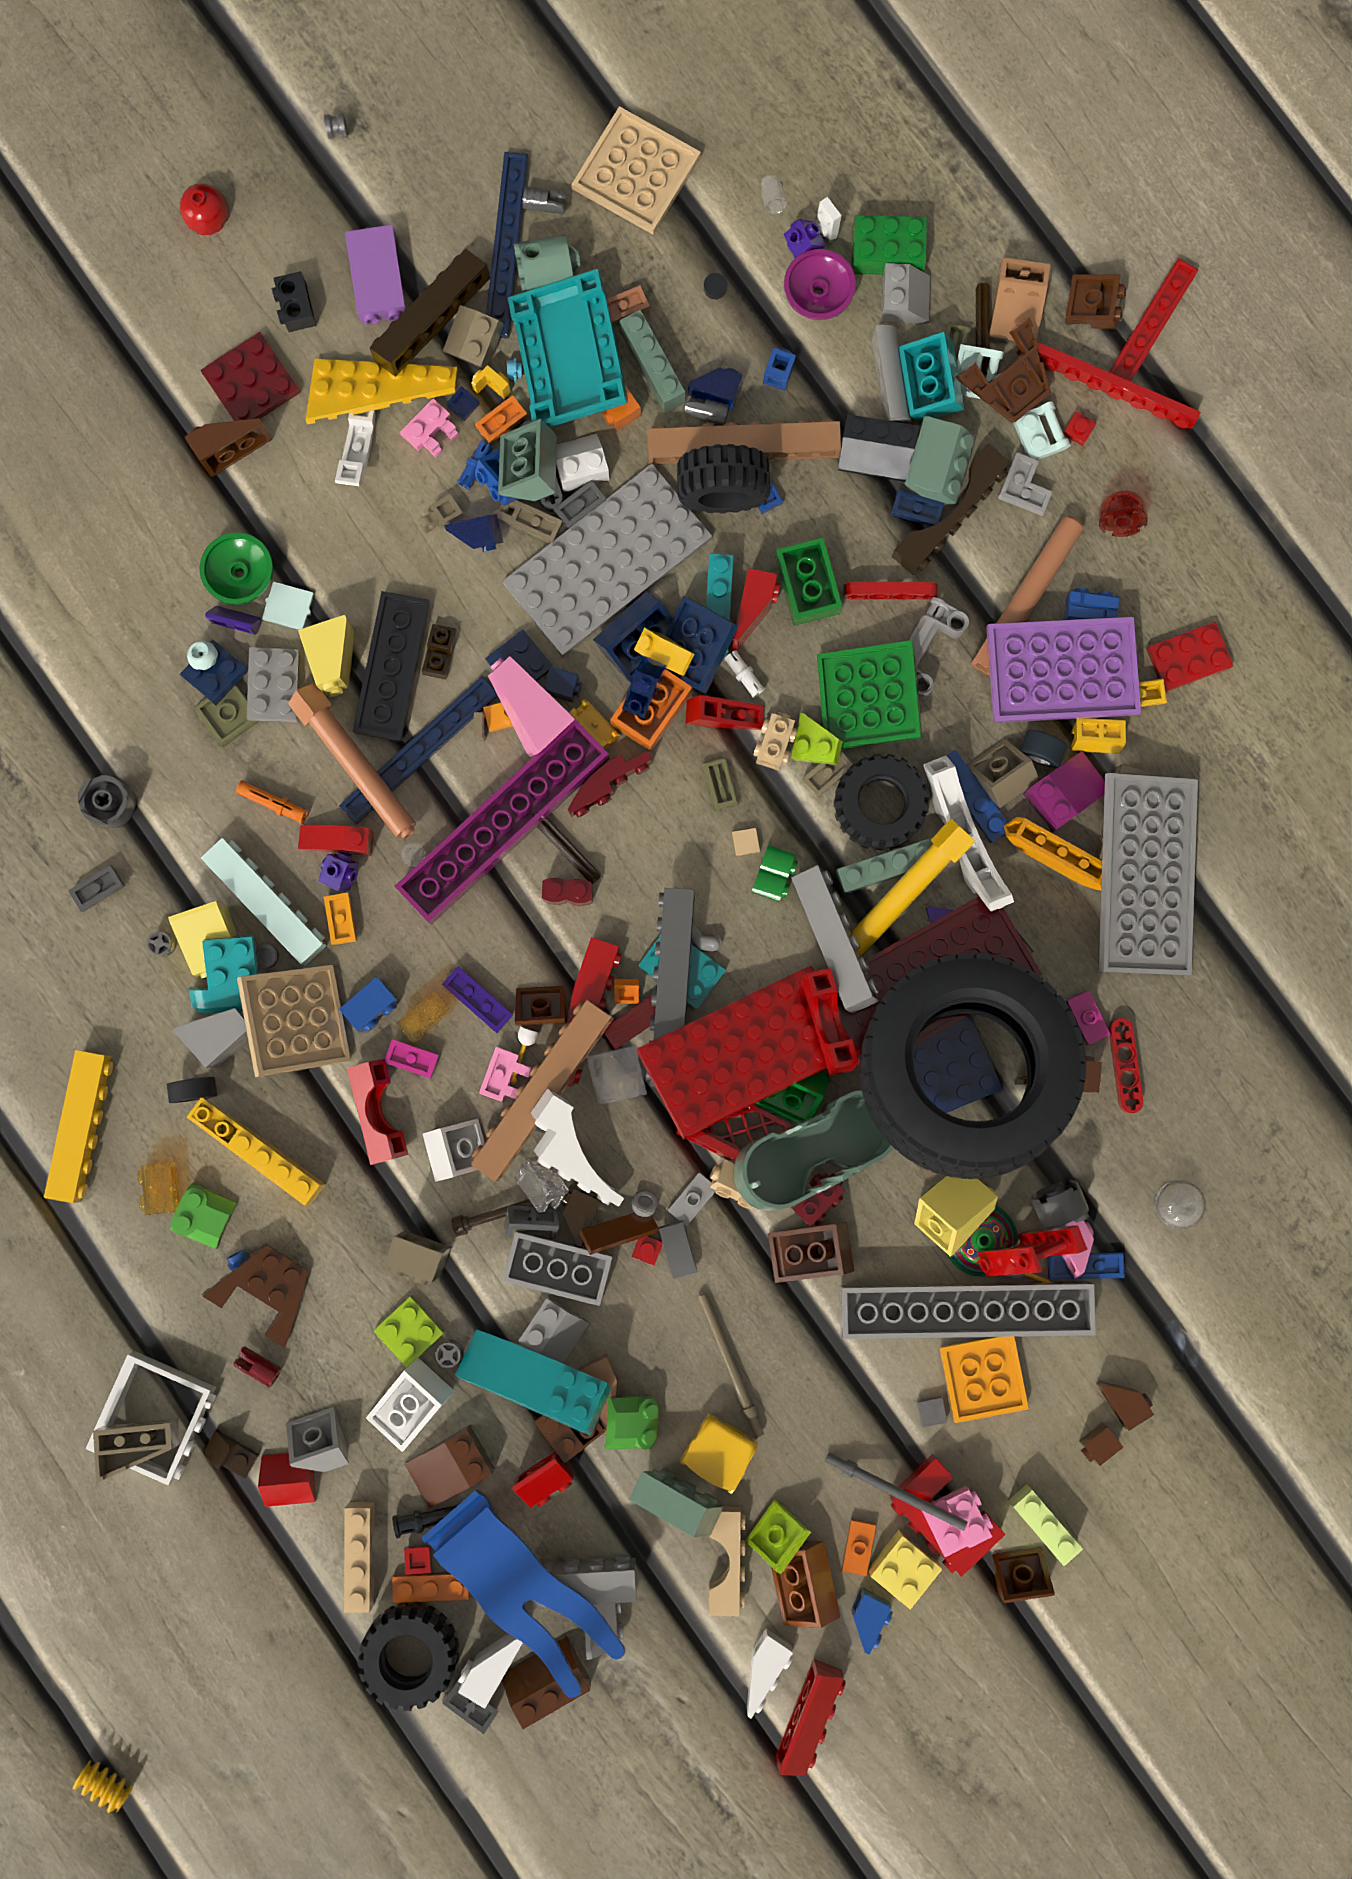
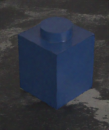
M550 666L544 690L552 697L573 703L574 696L579 697L582 687L578 674Z

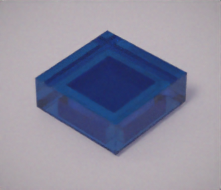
M462 386L446 402V406L464 422L480 405L479 400Z

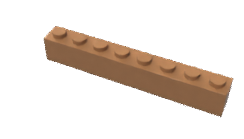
M823 419L819 422L799 420L796 423L774 421L772 424L750 422L748 425L726 423L724 426H714L713 424L706 423L700 425V427H690L689 425L681 424L676 426V428H666V426L657 425L647 429L649 465L677 464L684 453H689L690 450L695 448L699 449L702 446H714L715 444H735L737 446L746 445L749 448L754 447L758 451L764 452L769 460L839 458L841 452L840 421Z
M586 1000L585 1003L580 1002L573 1012L575 1015L574 1019L570 1024L568 1022L564 1024L558 1033L561 1037L557 1043H551L545 1051L544 1055L547 1057L543 1063L535 1065L530 1073V1076H532L531 1080L527 1085H521L515 1094L518 1098L514 1104H508L501 1114L503 1119L498 1126L496 1124L493 1125L486 1135L489 1138L484 1146L480 1145L473 1153L472 1157L474 1160L471 1165L492 1181L498 1182L501 1180L538 1127L535 1124L536 1119L532 1116L531 1112L547 1088L560 1096L614 1018L591 1001Z

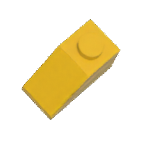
M644 628L634 648L635 651L649 660L682 676L685 675L694 656V653L667 636Z

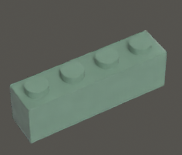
M641 310L619 320L620 333L663 413L665 414L684 404L685 391Z
M931 839L837 869L835 875L842 896L903 876L932 845Z

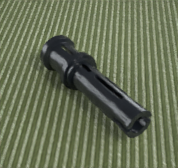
M458 1505L423 1513L415 1510L413 1514L401 1517L397 1515L392 1516L396 1539L401 1538V1535L413 1532L420 1534L424 1529L435 1526Z

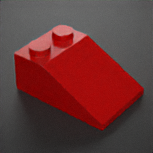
M748 568L737 620L739 627L734 635L732 651L739 650L768 614L771 603L776 604L780 583L776 582L777 574Z

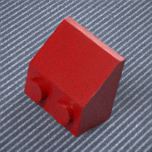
M554 1451L518 1475L512 1488L530 1508L536 1504L540 1507L551 1499L550 1495L558 1490L561 1493L572 1485L571 1481L574 1478V1473L568 1463H564L556 1451Z

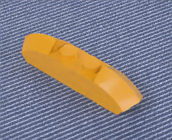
M1016 817L1004 825L1007 838L1023 853L1083 886L1101 891V860L1026 818Z

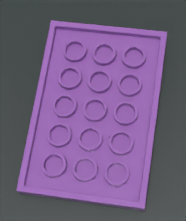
M1134 617L988 624L986 626L993 723L1134 716L1141 714Z

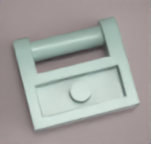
M961 344L957 359L958 373H961L971 363L975 362L981 370L983 357H990L986 376L989 382L997 375L999 361L1003 359L1004 352ZM960 383L962 396L980 399Z
M1053 401L1028 411L1018 421L1013 423L1026 456L1035 460L1061 452L1071 446L1069 439L1065 438L1054 412L1056 408ZM1044 415L1056 440V443L1052 445L1039 418Z

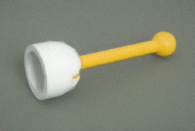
M520 1026L518 1032V1039L522 1043L519 1052V1063L522 1061L526 1046L532 1045L539 1034L538 1031L524 1026ZM515 1072L511 1079L510 1085H515L517 1083V1073Z

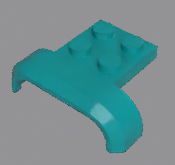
M254 935L204 939L202 946L208 988H200V986L189 987L191 1007L199 1013H218L234 1008L243 1010L237 978L259 974Z

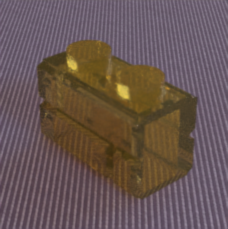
M433 991L396 1024L411 1042L416 1043L453 1010L437 992Z
M176 1161L140 1165L141 1170L137 1173L138 1184L142 1185L143 1195L139 1198L141 1210H144L145 1215L176 1212L179 1205Z

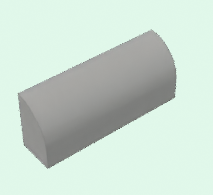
M876 325L872 337V347L884 420L911 425L897 329L891 325Z

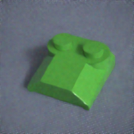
M191 1183L177 1207L170 1229L180 1236L189 1237L217 1249L227 1223L238 1203L195 1183Z
M650 1395L608 1397L606 1445L604 1449L640 1448L648 1450L652 1448L657 1440L659 1407L654 1397Z

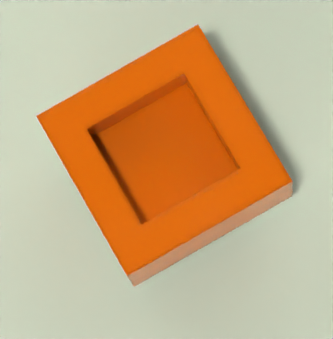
M614 979V1004H639V979Z

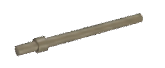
M706 1293L702 1294L697 1298L743 1409L741 1412L745 1420H748L754 1437H760L764 1435V1432L757 1418L758 1411L755 1404L752 1405L708 1296Z

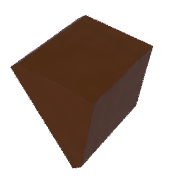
M565 985L516 988V1026L565 1024L567 1022Z
M1042 1547L992 1555L997 1591L1004 1603L1055 1596Z

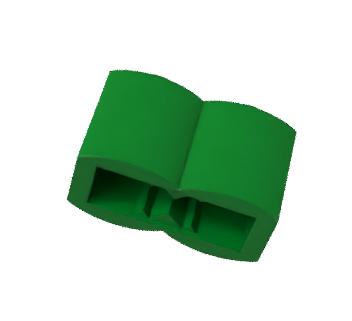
M768 845L751 893L777 902L780 901L781 897L786 899L790 884L786 883L789 874L794 876L798 864L794 860L795 854Z

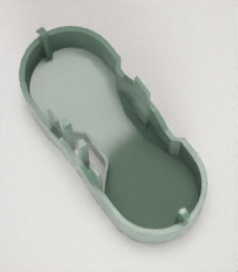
M862 1090L854 1091L824 1104L821 1112L779 1134L770 1133L747 1144L736 1158L734 1181L739 1194L751 1206L763 1211L785 1209L846 1180L864 1168L883 1159L892 1151L893 1147L885 1140V1137L882 1136L874 1121H872L866 1108ZM829 1162L846 1168L834 1172L835 1176L821 1179V1185L812 1186L805 1190L810 1171L817 1166Z

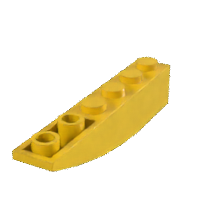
M200 1098L187 1115L189 1120L303 1205H312L326 1184L205 1098Z

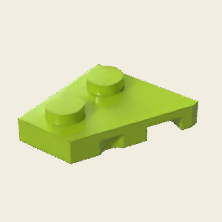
M800 713L791 759L838 765L843 741L804 713Z

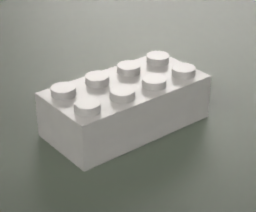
M516 1230L502 1281L600 1306L613 1254L601 1251L590 1255L584 1246L579 1247L576 1244Z
M628 1554L616 1555L615 1559H605L604 1556H592L590 1560L582 1561L578 1557L566 1558L564 1562H555L554 1559L550 1558L540 1560L541 1564L552 1575L580 1593L592 1604L636 1602V1557L630 1558ZM533 1600V1608L545 1607Z

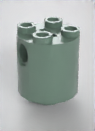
M566 234L513 243L522 293L573 277L575 270L581 268L578 247L574 248L567 243Z

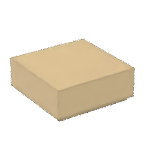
M756 828L732 832L736 857L760 853Z

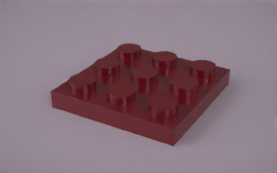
M258 332L200 370L234 421L261 419L301 393L261 332Z

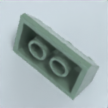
M929 416L924 417L905 485L920 496L940 501L944 504H956L975 435L962 425Z
M538 419L500 436L498 493L501 496L537 501L555 493L557 436L542 419Z

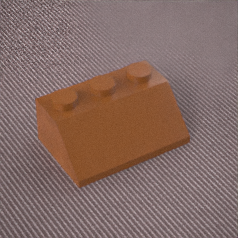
M805 1541L782 1574L776 1572L771 1567L784 1626L822 1628L840 1618L824 1541Z

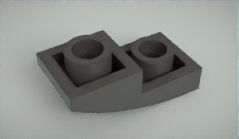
M683 1220L660 1226L659 1230L673 1279L697 1273V1266Z

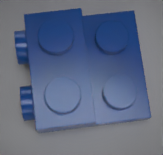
M500 449L478 459L475 476L480 484H486L489 487L491 497L496 502L501 501L506 506L519 498L501 496L498 493Z

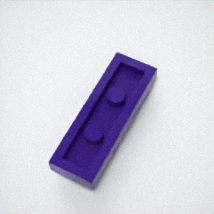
M459 966L442 983L449 992L497 1034L514 1016Z

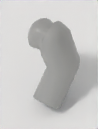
M693 926L692 942L699 950L713 952L722 945L720 936H703L697 926Z

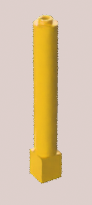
M952 818L931 839L933 844L850 932L859 941L861 948L858 949L860 957L863 956L952 860L956 863L975 842Z

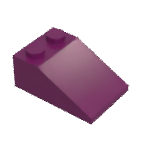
M1081 751L1023 794L1051 832H1054L1105 795V781L1083 751Z

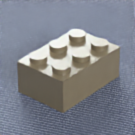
M403 1231L393 1237L383 1266L389 1267L388 1271L398 1276L408 1274L413 1276V1281L427 1285L428 1282L432 1283L442 1275L451 1247L414 1233Z

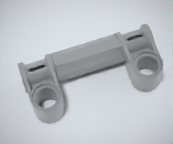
M936 597L931 598L930 607L926 614L921 616L909 640L914 641L916 668L937 631L954 639L960 638L965 634L969 624V618L964 612ZM957 620L962 623L963 627L955 629L951 626V622ZM916 669L918 683H925L928 687V690L924 692L918 690L919 700H925L930 696L934 683L928 674Z

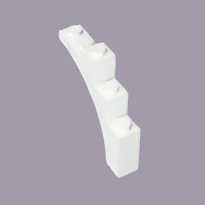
M947 756L923 764L937 815L944 825L952 818L975 840L971 847L959 858L965 883L974 894L977 893L990 911L1013 903L1012 893L995 869L974 825L954 764Z

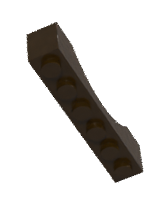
M987 444L970 465L966 494L959 506L946 519L936 525L910 532L896 547L892 558L912 575L918 570L922 572L931 562L929 557L933 552L938 554L946 545L944 540L948 535L954 536L962 527V524H960L964 517L969 519L977 510V502L980 499L985 501L993 491L991 486L996 481L1001 483L1009 472L1006 469L1010 461L990 444Z

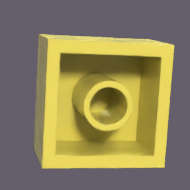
M901 1530L895 1533L868 1567L870 1576L910 1610L942 1570L937 1560Z

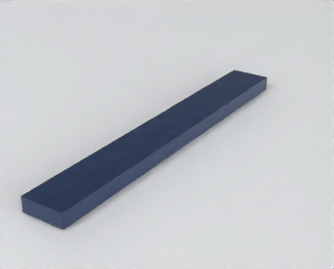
M504 152L486 315L504 324L500 338L509 339L511 313L508 297L514 294L517 267L513 243H518L520 239L523 195L528 167V154Z
M483 676L480 677L377 771L392 792L473 720L474 712H481L484 710L483 707L488 706L498 697L494 687ZM359 788L339 805L356 825L374 809Z

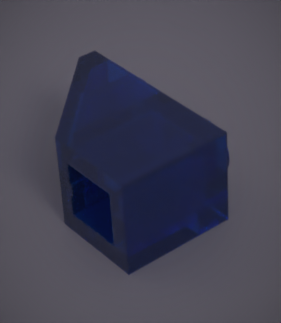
M644 656L635 669L622 709L645 719L661 684L667 665Z

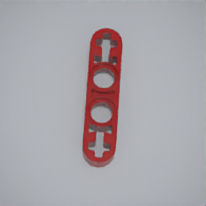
M849 582L844 584V598L849 600H930L932 597H938V585L934 582Z
M1117 1018L1110 1022L1108 1030L1111 1034L1109 1039L1118 1104L1123 1112L1134 1114L1143 1107L1134 1030L1132 1023L1128 1019ZM1119 1022H1121L1122 1026H1126V1031L1122 1035L1123 1039L1129 1040V1043L1116 1044V1040H1121L1120 1032H1115V1027L1119 1026ZM1123 1046L1130 1050V1057L1125 1061L1118 1057V1050ZM1125 1071H1130L1134 1076V1080L1130 1085H1125L1121 1080V1075ZM1135 1088L1136 1092H1130L1131 1098L1137 1101V1104L1133 1105V1109L1125 1105V1101L1129 1100V1092L1123 1093V1089Z

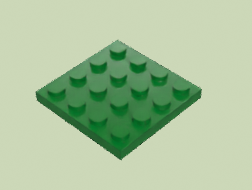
M913 640L817 654L823 727L843 741L841 749L923 738Z

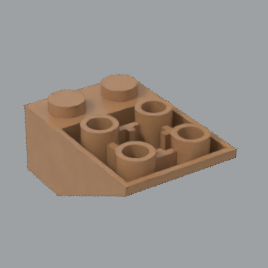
M1003 257L997 273L990 325L991 339L1015 342L1009 332L1027 318H1030L1033 327L1031 329L1034 339L1038 338L1051 264Z

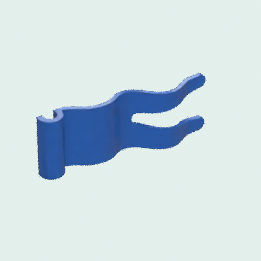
M475 1490L422 1537L424 1543L427 1542L432 1546L435 1551L433 1555L439 1564L463 1584L488 1617L508 1634L532 1649L545 1663L564 1693L570 1698H575L582 1691L580 1683L554 1637L525 1610L526 1602L534 1600L567 1617L582 1628L612 1659L622 1658L625 1654V1647L599 1610L580 1593L552 1575L522 1539L493 1513L494 1508L489 1499L481 1491Z

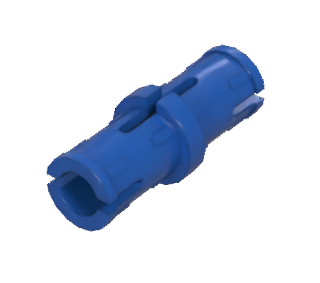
M481 440L473 456L467 459V466L457 480V483L462 487L465 485L464 488L467 490L471 489L476 479L475 470L478 459L490 454L494 449L490 444L486 446L485 441Z

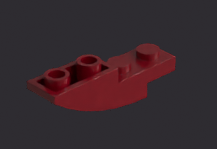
M648 751L625 762L620 754L600 767L581 786L568 808L570 816L576 815L579 818L590 812V807L596 804L602 806L612 800L611 796L614 795L611 785H622L629 780L628 776L634 773L640 775L650 769L649 765L652 764Z

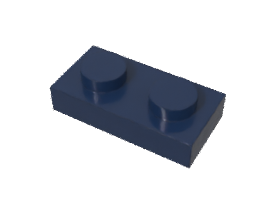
M898 489L891 515L931 527L939 523L944 503Z

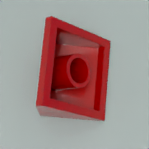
M289 1453L261 1456L258 1489L265 1507L316 1502L314 1470L291 1467Z

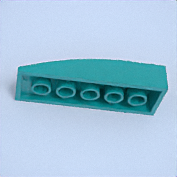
M477 1329L455 1374L456 1377L589 1436L592 1435L612 1389L607 1382Z

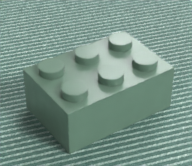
M667 1469L642 1471L629 1499L630 1501L693 1538L712 1534L724 1507L717 1503L718 1499L708 1493L701 1494L697 1492L695 1485L683 1480L680 1482L674 1478L675 1474Z

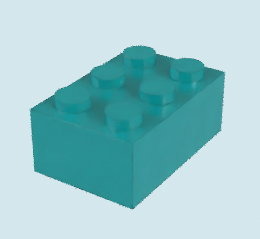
M945 332L899 346L909 413L914 420L920 424L923 423L926 416L939 418L965 410L961 385L956 379L959 373L954 343Z

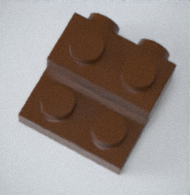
M1072 275L1065 318L1066 324H1091L1092 329H1116L1117 322L1122 321L1123 307L1119 306L1120 299H1125L1126 284H1123L1121 275Z

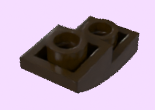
M432 624L427 642V653L422 667V675L446 680L455 642L456 628Z

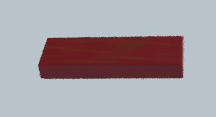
M652 995L608 1026L604 1034L615 1050L650 1027V1018L655 1016L656 1006L651 1005Z

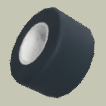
M1028 730L1019 750L1033 762L1050 768H1058L1061 766L1068 745L1063 740L1048 733Z

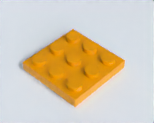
M988 1337L939 1347L954 1423L1029 1409L1015 1337Z

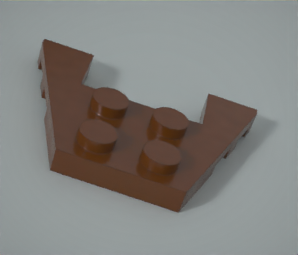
M1030 318L1023 320L1009 332L1021 350L1022 355L988 382L976 362L971 363L956 376L960 383L1011 423L1018 421L1051 393L1043 362H1040L1037 348L1039 346L1037 339L1033 337L1031 329L1033 324Z
M265 1244L241 1262L232 1272L219 1279V1282L205 1290L202 1296L222 1308L236 1287H240L279 1312L265 1332V1336L285 1347L306 1282L308 1270L268 1244Z

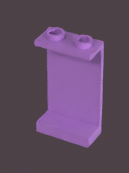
M386 225L345 232L357 314L361 324L373 325L383 320L396 321L404 312L406 306L396 250L397 241L393 226Z

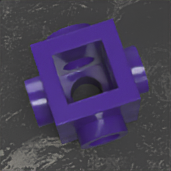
M796 220L790 225L791 228L783 234L787 241V247L794 258L809 250L823 249L825 247V243L820 235V229L814 221Z
M338 851L337 854H327L321 864L318 882L337 891L350 890L352 883L358 876L357 869L359 863L352 860V856L345 852Z

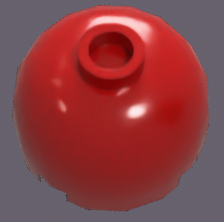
M206 183L194 184L183 192L180 199V214L186 226L196 231L199 235L215 234L223 228L222 225L225 221H228V204L222 193L214 186Z

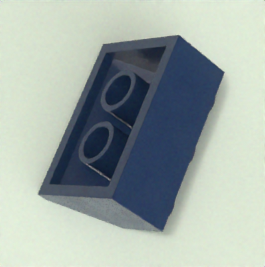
M646 591L599 633L593 641L616 669L631 682L651 662V660L634 650L644 628L665 635L672 617L661 601Z

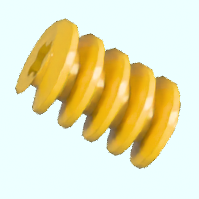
M90 1760L75 1781L73 1789L77 1790L83 1785L81 1795L85 1796L92 1791L90 1801L93 1802L101 1797L99 1807L102 1808L105 1804L109 1803L107 1812L111 1813L116 1808L118 1812L133 1790L134 1785L131 1784L124 1789L125 1779L116 1784V1773L107 1778L109 1768L106 1767L101 1772H98L100 1762L90 1766Z

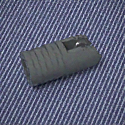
M525 186L523 209L564 214L566 207L562 203H566L568 194L561 191Z
M692 397L684 407L685 412L689 415L691 414L701 418L703 421L724 426L730 405L711 401L710 399L702 400Z

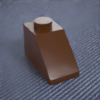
M1099 1381L1096 1383L1118 1420L1128 1431L1154 1416L1150 1409L1153 1404L1145 1393L1141 1394L1135 1389Z

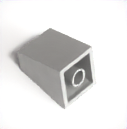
M235 1008L177 1026L173 1029L175 1034L205 1068H219L248 1042L243 1010Z

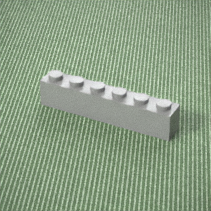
M817 865L792 877L827 966L831 968L845 1009L853 1014L879 1002L876 995L879 993V989L874 979L870 980L867 971L870 970L869 965L864 957H860L858 949L861 948L859 941L849 931L851 922L846 913L842 914L839 907L842 905V901L838 893L833 892L831 888L833 879L828 870L824 871Z

